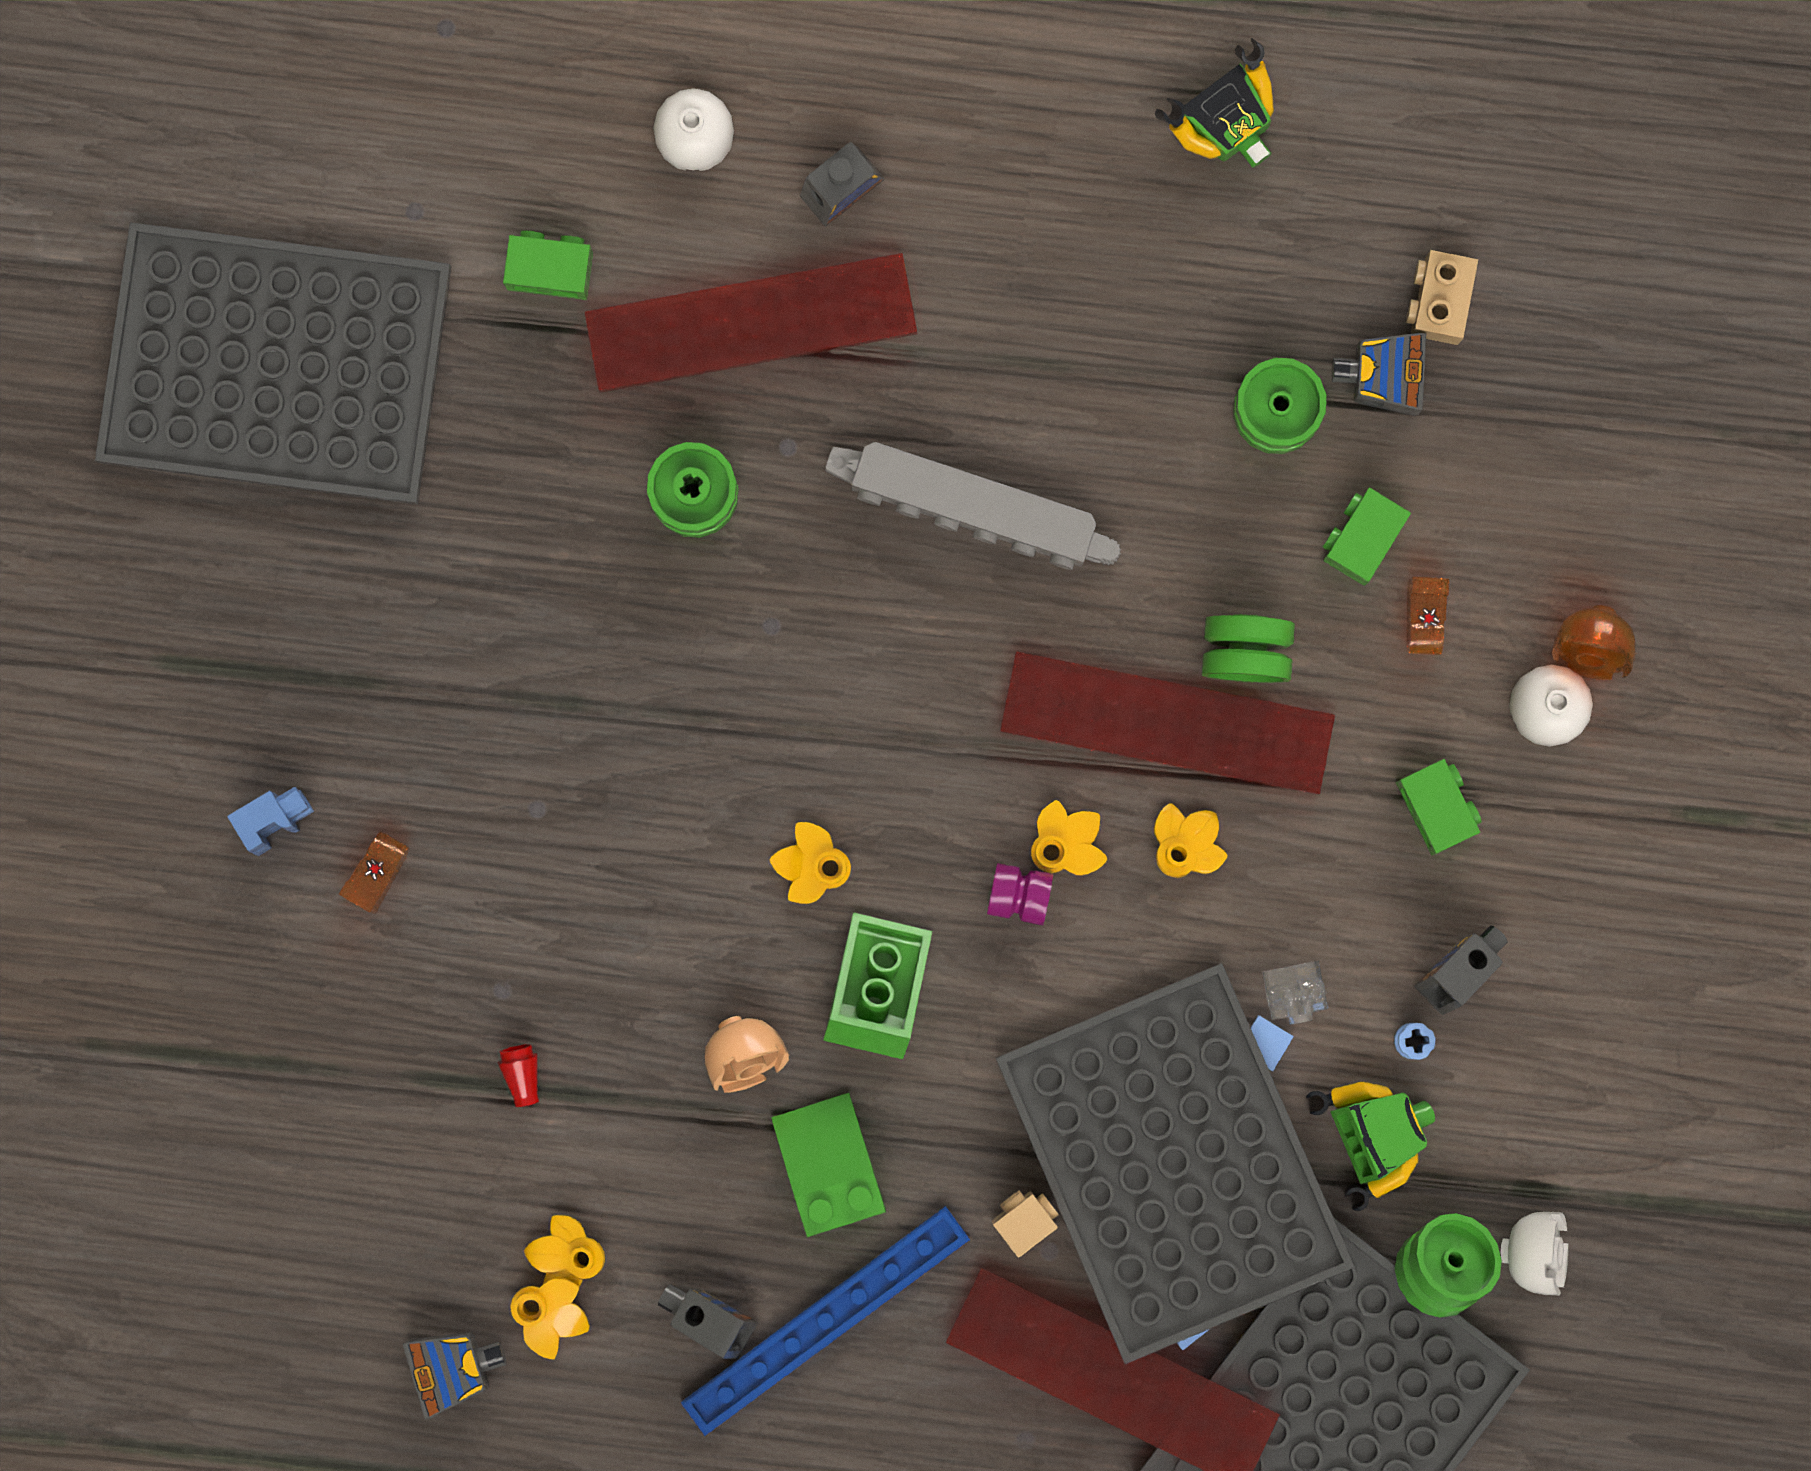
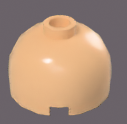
M734 1016L724 1020L719 1024V1030L712 1035L705 1048V1066L709 1079L716 1091H718L721 1085L724 1093L745 1090L758 1085L766 1080L765 1075L761 1073L771 1069L773 1066L778 1073L789 1061L788 1051L777 1031L766 1022L753 1018L741 1019L740 1016Z

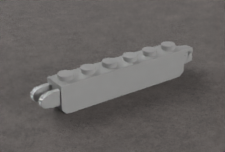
M878 442L865 446L863 452L833 447L830 452L826 472L851 484L852 491L858 492L857 499L863 502L880 506L881 501L897 505L895 511L902 515L918 519L921 513L936 518L934 524L941 528L957 532L958 526L974 531L972 537L990 544H996L997 539L1011 543V550L1029 557H1034L1035 552L1050 556L1049 562L1051 564L1068 570H1073L1074 565L1082 567L1085 559L1098 564L1113 565L1120 557L1118 555H1121L1120 544H1117V541L1110 540L1109 537L1094 532L1096 522L1091 513Z

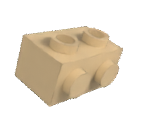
M1430 250L1425 261L1418 260L1414 275V284L1420 285L1417 300H1410L1406 323L1412 324L1411 334L1426 333V339L1458 345L1462 341L1478 259Z
M1018 1190L1000 1204L1003 1212L992 1220L994 1227L1019 1258L1058 1228L1053 1219L1059 1214L1043 1193L1035 1198L1031 1191L1023 1195Z

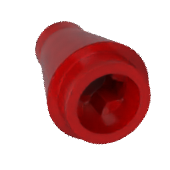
M522 1044L500 1050L501 1060L497 1063L512 1094L515 1107H524L538 1103V1054L533 1053L532 1045Z

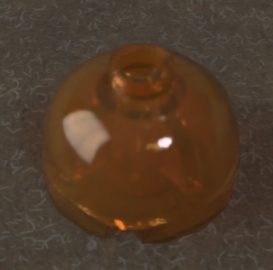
M1596 605L1592 608H1585L1572 613L1563 621L1555 636L1551 653L1557 663L1559 657H1561L1564 661L1568 662L1567 668L1580 676L1598 680H1612L1613 673L1623 671L1622 678H1624L1632 671L1636 656V640L1632 627L1621 616L1617 615L1614 609L1604 605Z

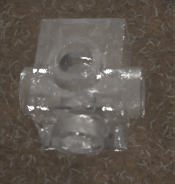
M1319 961L1262 972L1266 999L1272 1020L1288 1017L1290 1025L1313 1021L1312 1012L1328 1009L1326 988L1323 983Z

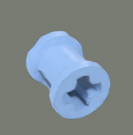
M1407 1023L1396 1031L1394 1045L1396 1051L1401 1056L1407 1059L1420 1060L1426 1058L1434 1049L1435 1036L1433 1031L1422 1023ZM1414 1029L1417 1036H1423L1424 1044L1417 1046L1416 1053H1414L1413 1047L1405 1045V1038H1410Z

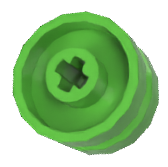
M1273 358L1259 363L1245 376L1234 398L1233 419L1239 434L1250 446L1269 454H1286L1301 448L1314 436L1326 413L1327 395L1321 379L1308 365L1292 358ZM1275 399L1280 400L1281 405L1286 404L1288 408L1285 411H1278L1275 409L1273 402Z
M685 442L668 448L655 460L648 474L647 494L655 515L667 529L683 537L701 538L716 533L730 521L738 505L739 488L731 464L720 451L704 443ZM697 485L699 486L700 495L691 498L690 493L686 495V491L689 486Z
M1240 614L1206 617L1204 639L1210 644L1229 647V649H1214L1204 653L1202 676L1242 682H1290L1292 659L1287 655L1268 652L1267 650L1286 649L1293 645L1295 623L1258 615Z
M1457 1213L1446 1214L1430 1221L1405 1240L1397 1253L1395 1274L1398 1286L1410 1304L1422 1313L1439 1318L1456 1316L1492 1291L1500 1278L1502 1260L1498 1244L1486 1227L1468 1216Z

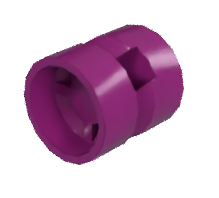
M997 863L987 915L1009 919L1014 913H1017L1021 921L1043 926L1053 874L1031 870L1024 876L1019 867Z

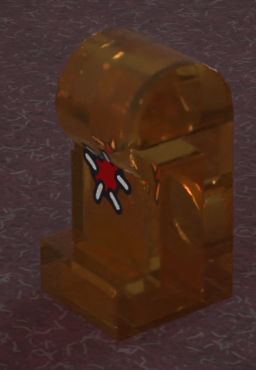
M1412 577L1408 580V653L1442 654L1449 579Z
M380 831L370 844L363 860H360L350 879L345 882L338 895L369 913L376 914L408 855L409 847Z

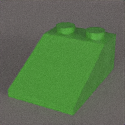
M853 912L823 1041L894 1058H904L911 1038L932 931Z
M850 1093L771 1117L807 1237L886 1212Z

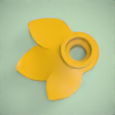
M1058 800L1046 806L1038 817L1037 829L1039 837L1034 841L1031 848V857L1036 867L1047 873H1056L1065 869L1079 876L1089 874L1102 867L1107 861V856L1100 849L1091 845L1099 831L1100 815L1095 812L1081 811L1067 816L1066 810ZM1054 845L1058 848L1059 856L1056 860L1050 861L1045 858L1043 852L1046 846Z
M1172 803L1167 804L1161 810L1155 821L1154 834L1160 844L1156 852V862L1164 874L1180 878L1188 875L1191 871L1209 874L1221 867L1228 855L1219 846L1213 844L1219 831L1217 814L1213 811L1203 810L1192 813L1185 818ZM1171 851H1180L1184 856V861H1174L1171 857Z
M798 822L795 826L797 845H792L776 852L771 856L770 863L779 875L792 881L788 892V900L799 904H809L819 900L826 889H833L843 885L850 876L851 865L848 857L842 851L833 847L830 834L825 829L813 823ZM827 861H834L838 864V872L834 876H827L823 872V865Z
M553 1215L550 1222L551 1235L535 1239L524 1250L530 1264L540 1272L546 1273L543 1284L550 1279L564 1278L580 1286L583 1279L596 1276L602 1270L605 1263V1254L601 1245L594 1239L586 1236L579 1221L566 1215ZM579 1252H584L588 1255L589 1263L587 1266L579 1263Z
M554 1278L544 1283L540 1288L535 1286L524 1287L514 1295L511 1301V1313L515 1321L523 1326L525 1343L535 1353L547 1359H555L560 1337L578 1336L588 1332L590 1329L585 1312L577 1304L573 1303L578 1294L579 1285L570 1280ZM527 1300L536 1301L539 1305V1311L529 1312L525 1307V1302Z

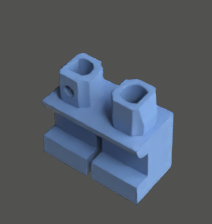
M293 787L280 796L272 791H268L227 817L247 850L260 856L272 848L266 837L281 828L289 832L300 831L296 822L313 813L314 810L303 792L298 790L297 787Z

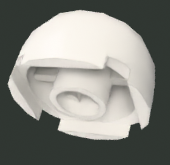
M695 88L680 90L668 97L657 111L653 127L656 146L662 156L670 164L681 170L699 169V171L712 168L722 162L731 150L733 142L732 116L725 104L712 93Z
M1557 665L1536 667L1522 676L1512 690L1509 703L1510 713L1520 734L1534 744L1549 747L1568 743L1579 736L1590 721L1593 707L1590 689L1583 678L1571 669Z
M1536 1212L1524 1216L1513 1226L1510 1239L1503 1238L1502 1263L1509 1264L1512 1278L1519 1286L1530 1292L1559 1296L1561 1292L1558 1287L1564 1288L1568 1264V1243H1563L1559 1232L1567 1231V1223L1563 1213Z

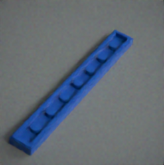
M946 1206L682 1400L681 1404L704 1436H706L968 1242L970 1238Z

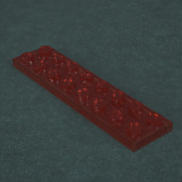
M903 253L584 311L600 393L917 335Z
M1016 652L1000 732L1320 795L1335 715Z
M981 1268L946 1341L947 1344L1204 1471H1254L1280 1416L1279 1413L1156 1353L1125 1365L1110 1330L984 1268Z

